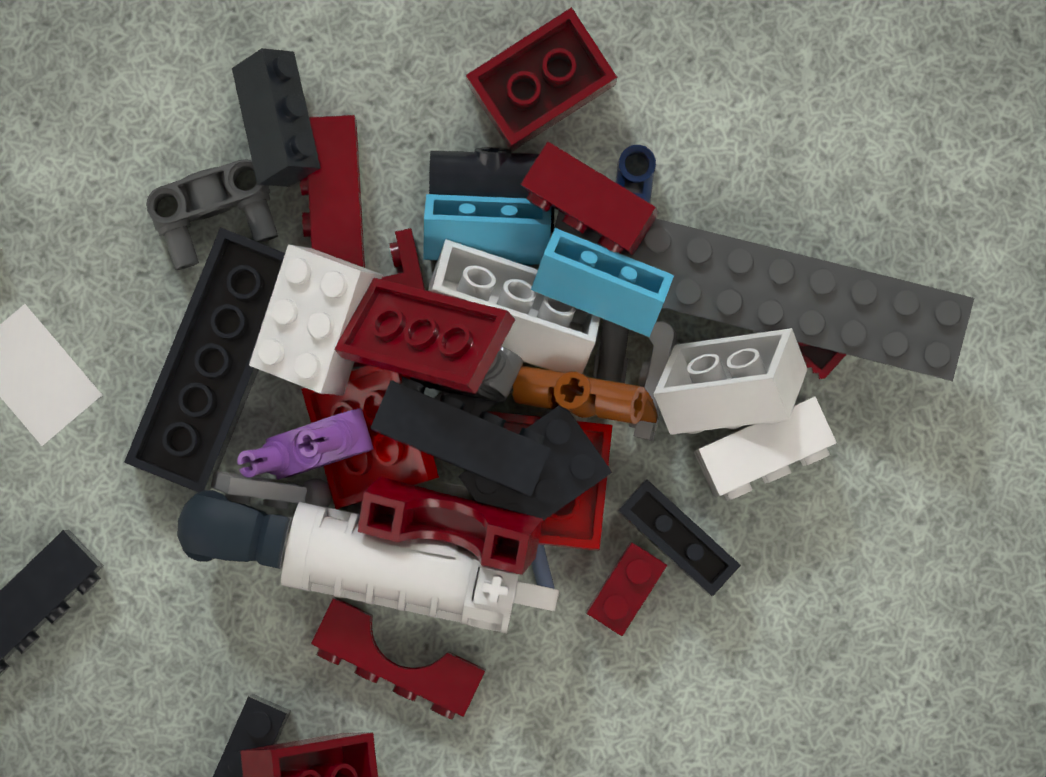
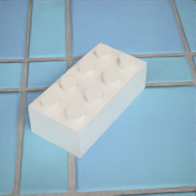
M445 239L428 291L508 310L515 318V322L501 347L516 353L522 358L523 362L551 371L583 373L596 342L600 317L532 291L531 287L538 269Z

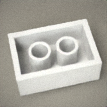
M288 244L249 366L321 394L344 395L354 361L342 358L334 348L373 278L382 279L383 275L312 248Z
M792 328L677 344L671 352L655 389L654 397L670 435L680 433L697 434L704 430L720 428L736 429L743 425L759 423L776 424L783 420H789L806 375L807 367Z
M815 396L795 405L789 420H783L776 424H753L693 452L713 496L724 495L726 501L752 491L750 482L762 477L765 484L792 473L788 465L800 460L802 466L829 456L830 453L827 447L837 442Z

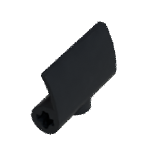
M501 147L476 148L474 152L430 151L429 194L527 198L529 192L521 186V183L539 154L512 153L511 149ZM551 207V233H553L554 207Z

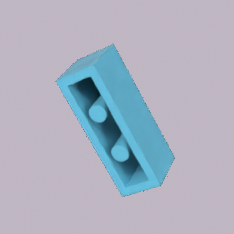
M426 194L423 260H438L445 239L519 264L527 266L540 265L550 241L551 207L548 212H545L526 200V198Z
M555 228L542 257L531 290L650 337L674 275Z

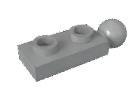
M214 471L211 485L212 488L226 493L225 497L229 501L242 504H250L251 497L264 499L263 505L280 509H288L289 502H302L328 507L332 501L329 484L317 478L310 479L303 485L286 480L257 476L247 478L242 474Z

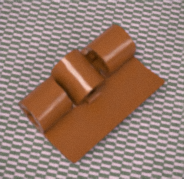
M527 366L521 367L513 384V397L515 402L519 404L547 409H555L560 405L581 418L597 415L598 418L637 424L639 421L656 423L658 418L653 399L643 386L590 378L579 372L561 373Z

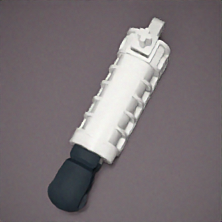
M204 490L195 494L184 504L178 518L177 537L183 551L189 558L198 562H208L213 559L238 562L257 561L263 566L282 568L281 585L320 592L334 595V597H343L366 602L367 604H376L400 611H409L433 618L437 617L456 621L461 624L505 634L508 631L513 603L555 611L559 590L518 581L519 574L481 565L479 558L473 552L459 545L457 546L454 558L374 543L375 536L357 532L360 514L299 502L293 518L278 514L268 515L266 512L246 504L231 502L223 494L215 490ZM411 539L410 544L417 545L418 539ZM444 541L443 549L449 550L451 543Z

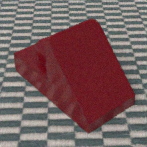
M412 229L395 231L397 242L389 243L394 268L402 266L403 273L384 276L382 280L425 290Z

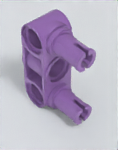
M362 408L267 438L265 439L266 444L262 448L242 451L238 456L237 462L238 465L250 463L249 467L239 469L244 477L251 478L259 474L270 473L276 475V479L279 480L371 451L374 448Z

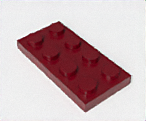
M373 278L334 350L347 360L476 394L515 322V318L508 310Z

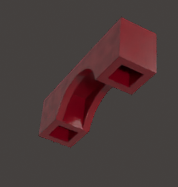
M379 477L364 491L357 532L398 543L410 539H434L450 542L473 552L479 558L481 565L523 575L536 558L543 519Z
M336 597L332 599L311 642L312 645L319 648L317 656L336 665H339L342 659L356 665L357 668L354 673L376 684L381 677L395 684L392 690L394 693L414 702L417 696L433 702L430 710L453 720L455 714L464 717L486 671L485 668L449 651L439 660L423 667H406L396 664L388 659L376 644L373 635V615Z

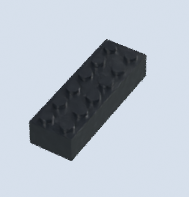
M220 227L124 463L198 493L211 489L214 471H218L259 371V369L249 366L285 256L284 252Z

